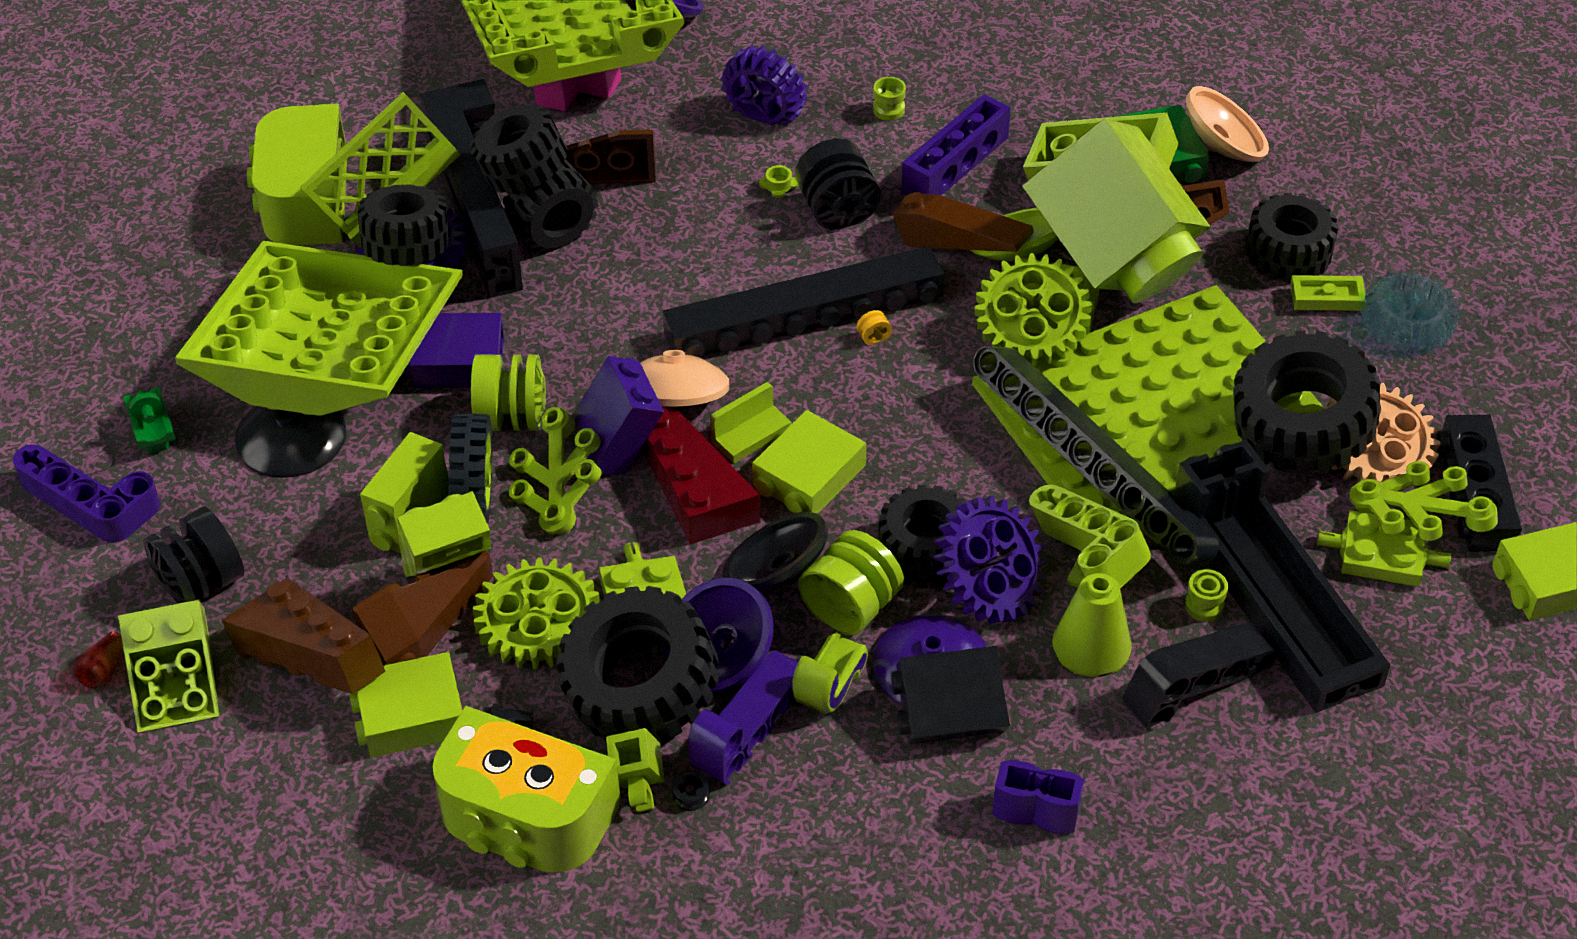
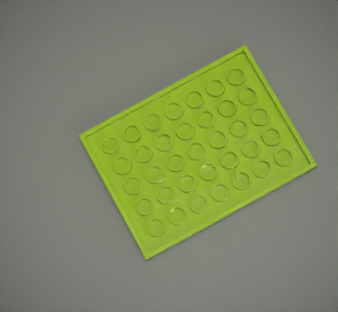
M1215 285L1086 334L1084 339L1076 338L1077 348L1075 350L1065 346V358H1061L1054 352L1052 353V362L1050 364L1047 363L1044 356H1040L1037 365L1034 366L1174 495L1180 462L1203 454H1207L1209 458H1212L1220 447L1242 441V438L1238 436L1235 425L1234 379L1236 372L1242 368L1241 363L1250 353L1255 355V348L1266 340L1222 290ZM1025 357L1032 364L1031 357ZM978 375L973 377L972 385L1048 485H1057L1125 515ZM1310 391L1292 393L1276 402L1278 406L1285 410L1301 414L1317 413L1325 408Z

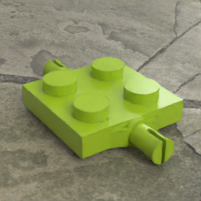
M1349 510L1347 525L1342 534L1319 530L1317 546L1340 549L1339 553L1342 558L1341 573L1415 587L1420 586L1425 565L1449 569L1451 562V553L1428 550L1426 541L1420 538L1418 528L1411 520H1404L1405 528L1402 532L1386 534L1382 531L1381 522L1374 514Z
M633 542V551L631 543H627L623 548L627 563L599 567V579L604 595L612 591L620 594L625 592V588L638 586L640 591H645L647 586L661 588L663 594L666 591H671L679 595L681 599L686 595L676 557L668 556L643 560L640 546L637 542ZM651 646L653 653L658 652V646ZM659 646L660 651H664L663 647Z

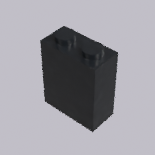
M997 645L903 657L899 659L896 665L897 670L891 671L894 695H901L903 710L897 711L900 735L907 734L909 745L1005 732L1010 726Z

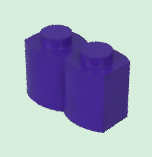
M1002 761L995 784L992 814L1008 823H1034L1036 826L1049 832L1059 834L1075 832L1080 810L1084 779L1065 770L1049 769L1042 771L1037 766L1024 761Z

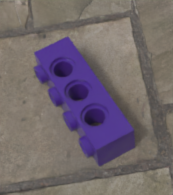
M983 94L902 162L901 193L909 195L914 192H920L922 194L943 195L1008 139L1011 107Z

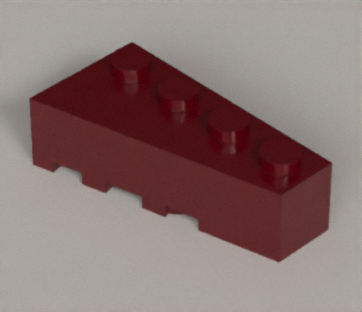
M662 406L664 413L641 448L689 544L691 545L761 522L760 494L674 406Z

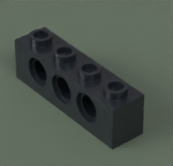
M1491 414L1446 415L1443 428L1436 435V440L1441 442L1437 451L1444 453L1445 457L1443 472L1447 468L1457 466L1464 468L1467 473L1466 488L1461 491H1450V500L1469 503L1475 497H1487L1496 505L1498 515L1496 527L1485 532L1469 529L1466 524V518L1459 516L1457 522L1459 538L1466 539L1469 552L1497 551L1500 540L1520 536L1522 526Z

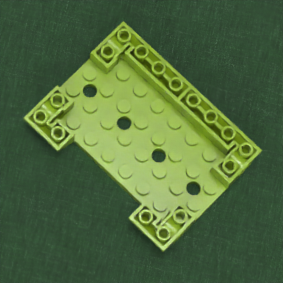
M460 0L490 63L527 87L655 61L684 25V18L672 0H635L637 11H631L625 0Z

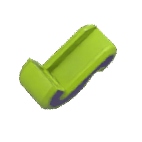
M834 633L828 636L815 659L805 655L801 656L792 681V691L796 701L823 714L835 711L845 698L852 680L860 676L868 657L866 645L858 644L842 637L839 633Z

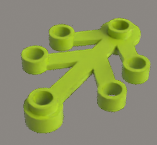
M551 407L542 416V427L549 435V470L536 462L534 456L525 448L516 449L509 457V464L518 473H526L549 488V501L535 494L534 488L524 479H519L512 483L509 488V496L516 503L527 505L539 513V525L545 532L563 535L569 532L576 522L575 504L590 485L595 484L600 479L601 469L592 460L586 458L590 453L595 452L599 448L601 439L591 428L580 430L575 436L577 447L564 462V439L573 432L575 420L564 408ZM575 473L578 479L565 493V485Z
M1414 461L1406 466L1405 474L1383 482L1365 479L1355 484L1349 492L1350 501L1355 505V508L1360 512L1374 513L1381 522L1382 531L1386 534H1398L1405 528L1404 514L1400 510L1390 509L1388 505L1401 507L1418 528L1420 538L1427 541L1439 539L1443 534L1441 519L1434 515H1428L1426 511L1465 517L1467 527L1477 532L1489 531L1496 527L1498 523L1497 507L1487 497H1475L1469 503L1436 498L1450 491H1461L1466 488L1467 473L1462 467L1447 468L1443 472V479L1406 493L1398 492L1411 485L1420 486L1429 482V465L1423 461Z

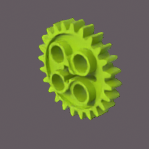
M1030 253L1028 262L1024 263L1019 255H1016L1015 265L1010 266L1003 260L1001 262L1002 272L991 269V281L982 280L981 289L984 292L976 293V302L979 304L975 306V316L980 317L977 319V329H985L982 332L983 341L993 340L992 347L1013 348L1024 358L1031 357L1033 366L1037 365L1040 356H1044L1047 363L1050 364L1052 362V353L1054 352L1061 358H1065V346L1075 350L1077 348L1076 338L1084 339L1086 336V329L1084 327L1090 326L1091 316L1088 314L1092 312V302L1087 301L1090 298V290L1081 289L1084 285V278L1077 277L1073 279V266L1063 271L1062 259H1058L1053 265L1049 264L1048 254L1043 256L1041 262H1036L1034 254ZM1037 283L1041 287L1031 290L1026 288L1025 285ZM1063 305L1067 309L1063 312H1055L1051 307ZM1010 306L1015 308L1016 311L1007 314L1001 312L1000 309ZM1048 324L1052 325L1053 327H1057V328H1056V329H1053V328H1051ZM1035 328L1042 331V333L1038 336H1030L1026 331Z
M541 557L537 558L535 566H529L528 562L522 559L521 568L517 570L512 565L507 564V574L504 576L501 573L494 572V584L483 582L484 593H478L475 596L477 606H473L474 626L476 634H479L480 644L482 646L488 645L491 656L500 652L501 660L504 664L514 657L517 668H521L526 660L531 661L533 669H537L540 660H545L551 668L554 666V658L559 653H562L559 644L563 635L570 634L571 632L568 626L576 616L581 618L586 613L584 608L592 601L595 604L600 602L599 592L594 591L593 580L585 581L583 570L573 574L571 563L566 564L560 569L555 558L548 566L543 565Z

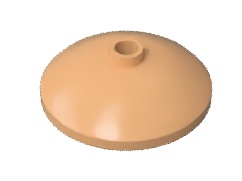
M1196 86L1186 95V109L1194 130L1208 150L1244 162L1261 161L1268 154L1269 146L1265 135L1255 121L1232 100L1207 87Z
M668 350L663 352V355L654 356L641 362L661 406L703 404L717 400L729 391V378L721 369L699 357L685 355V352L681 350Z

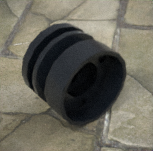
M834 138L825 140L809 148L800 157L795 168V179L819 225L828 230L840 229L861 224L875 212L880 202L881 190L856 144L846 139Z
M206 506L200 507L179 519L182 538L174 529L166 526L160 529L161 538L156 534H151L143 539V546L153 574L161 587L178 604L195 601L194 594L199 599L208 597L209 589L206 578L220 589L244 576L243 562L233 540L220 520Z

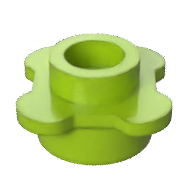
M782 165L768 168L765 177L759 179L760 188L772 192V196L776 198L784 197L787 191L796 189L799 186L795 177H792V171Z

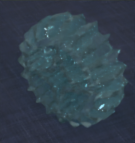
M1400 270L1397 275L1387 272L1384 278L1377 277L1375 282L1369 285L1365 292L1366 296L1361 304L1362 325L1367 326L1368 335L1377 334V343L1388 340L1390 350L1397 344L1402 346L1404 354L1410 347H1414L1415 351L1420 354L1424 346L1433 352L1437 344L1444 346L1448 338H1451L1455 332L1460 316L1457 304L1458 298L1452 295L1451 288H1443L1442 280L1432 281L1430 274L1425 277L1419 276L1416 270L1412 274H1406L1403 270Z

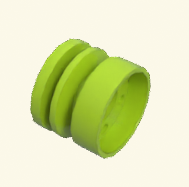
M501 354L475 355L471 374L472 414L490 415L492 431H500L502 429L505 414H510L514 431H520L522 429L523 414H526L528 430H540L541 418L546 405V381L541 368L539 354L528 355L526 371L523 369L521 354L513 355L510 371L504 370Z
M849 530L844 531L824 552V556H820L801 575L798 589L804 603L817 619L840 633L851 636L858 635L879 613V609H883L902 589L904 576L893 554L879 540L867 533Z

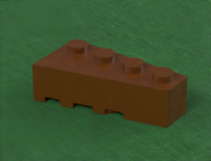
M288 578L274 583L267 591L222 620L236 653L243 658L249 659L251 656L259 658L260 663L273 667L278 664L287 667L290 674L299 677L302 674L311 675L317 683L350 694H354L386 672L369 633Z

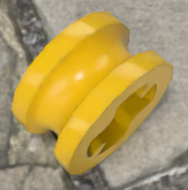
M873 310L864 314L856 324L857 331L867 345L885 341L892 333L891 324L887 321L884 313L879 310Z

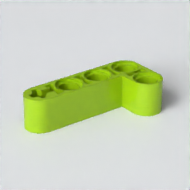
M1053 484L1039 487L1030 495V506L1043 532L1082 551L1077 561L1084 577L1094 573L1107 574L1113 577L1121 588L1149 562L1151 552L1138 523L1134 519Z

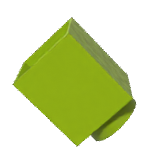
M1104 118L1022 186L1094 289L1122 290L1132 303H1139L1171 286L1189 272L1203 256V251L1194 239L1211 226L1137 126Z

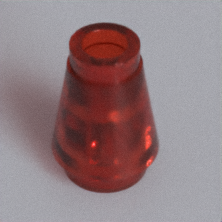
M109 632L76 657L73 674L82 685L96 689L101 684L106 685L110 681L124 653L121 634Z

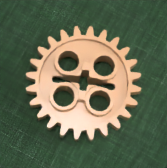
M1381 383L1380 416L1377 433L1373 441L1367 445L1366 450L1359 457L1354 458L1351 456L1350 463L1343 466L1346 470L1343 479L1347 480L1354 475L1358 477L1357 483L1365 479L1383 482L1405 474L1406 466L1414 461L1426 462L1430 470L1439 455L1436 451L1441 442L1435 439L1439 429L1429 427L1434 417L1432 415H1421L1425 405L1413 406L1410 404L1413 399L1412 394L1403 399L1399 397L1400 389L1398 387L1392 393L1386 391L1385 384ZM1331 397L1324 410L1335 405L1337 401ZM1336 465L1332 466L1333 470L1340 469Z

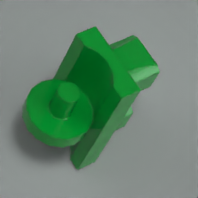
M152 388L149 392L141 390L137 392L136 396H124L123 399L139 450L147 448L148 453L151 454L167 450L170 447L168 441L175 440L176 438L160 388Z

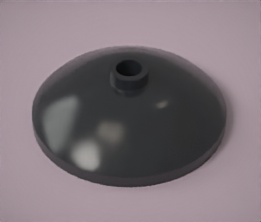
M255 406L244 416L238 425L235 435L236 450L244 464L260 474L278 478L302 476L322 468L339 453L346 439L345 420L340 411L317 416Z
M813 512L795 513L777 519L754 532L731 553L723 567L722 576L723 578H735L747 582L760 593L789 586L797 582L801 575L821 554L828 537V526L822 516Z

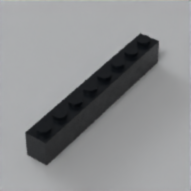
M930 246L662 310L664 335L671 350L684 351L685 355L701 358L703 355L720 351L730 352L740 346L752 343L763 344L773 338L785 335H799L805 330L821 326L831 327L838 322L854 318L860 319L864 314L873 310L881 312L886 310L897 311L907 305L919 302H932L936 298L943 297L944 272Z

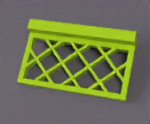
M402 92L300 187L360 248L357 207L360 205L361 199L367 197V194H364L365 179H381V188L407 184L426 187L461 154L412 100ZM407 105L411 110L410 125H394L395 115ZM393 132H409L408 148H392ZM417 132H431L435 136L425 147H415ZM375 133H386L384 148L368 149L369 138ZM391 155H407L406 165L400 170L390 171ZM360 156L359 172H343V162L349 157ZM384 156L382 171H366L367 157ZM358 179L356 195H341L342 180ZM324 180H334L333 195L319 196L314 189ZM356 202L355 212L343 221L339 216L340 203Z

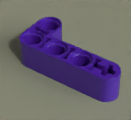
M39 445L24 446L18 449L13 456V464L21 486L26 491L104 541L110 543L123 541L154 516L160 508L161 504L153 477L144 471L129 473L108 489Z
M776 650L772 651L720 715L707 709L703 710L693 722L689 732L690 765L719 782L728 785L731 782L728 778L735 770L739 772L753 754L751 749L757 742L762 743L774 728V720L779 714L784 715L796 700L792 691V681L798 662Z

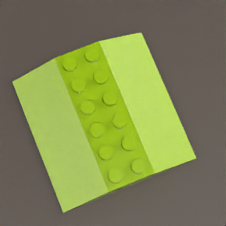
M262 241L177 354L175 361L177 365L249 405L266 407L273 410L279 409L298 412L304 415L322 416L388 397L462 278V270L426 264H412L408 266L386 265L383 262L373 261L372 258L364 255Z

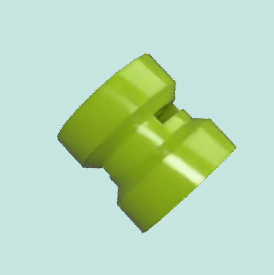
M883 77L874 83L873 97L875 100L873 102V113L879 119L892 121L899 119L905 113V102L903 100L905 98L906 85L902 80L895 77Z
M1210 569L1198 570L1192 574L1189 579L1188 594L1185 600V609L1192 618L1198 621L1209 622L1218 619L1222 615L1225 604L1224 600L1228 591L1226 578L1221 573Z

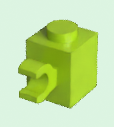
M646 728L607 736L608 756L617 760L619 785L624 789L628 788L630 806H636L638 813L654 810L653 795L649 785L665 782L660 742Z

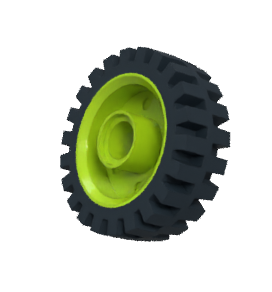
M455 414L452 419L449 445V494L463 495L473 491L487 524H489L492 491V429L490 415Z

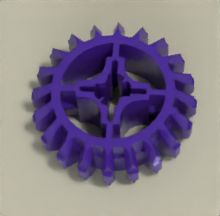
M751 45L748 49H741L736 52L733 58L729 59L722 73L721 81L723 85L721 90L726 93L725 101L733 103L732 111H739L743 117L774 125L778 122L783 126H787L795 117L799 116L802 107L806 103L807 95L805 93L807 85L802 82L804 75L796 72L797 64H789L786 61L787 55L780 57L775 49L768 52L763 45L758 49Z

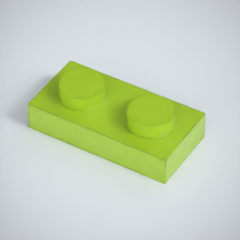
M1292 275L1290 288L1294 310L1365 311L1367 297L1362 276Z

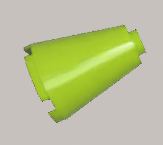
M1090 574L1081 581L1053 634L1052 644L1058 660L1064 667L1075 674L1087 677H1099V675L1110 672L1112 674L1119 671L1128 662L1131 654L1132 642L1120 586L1113 577L1107 574Z

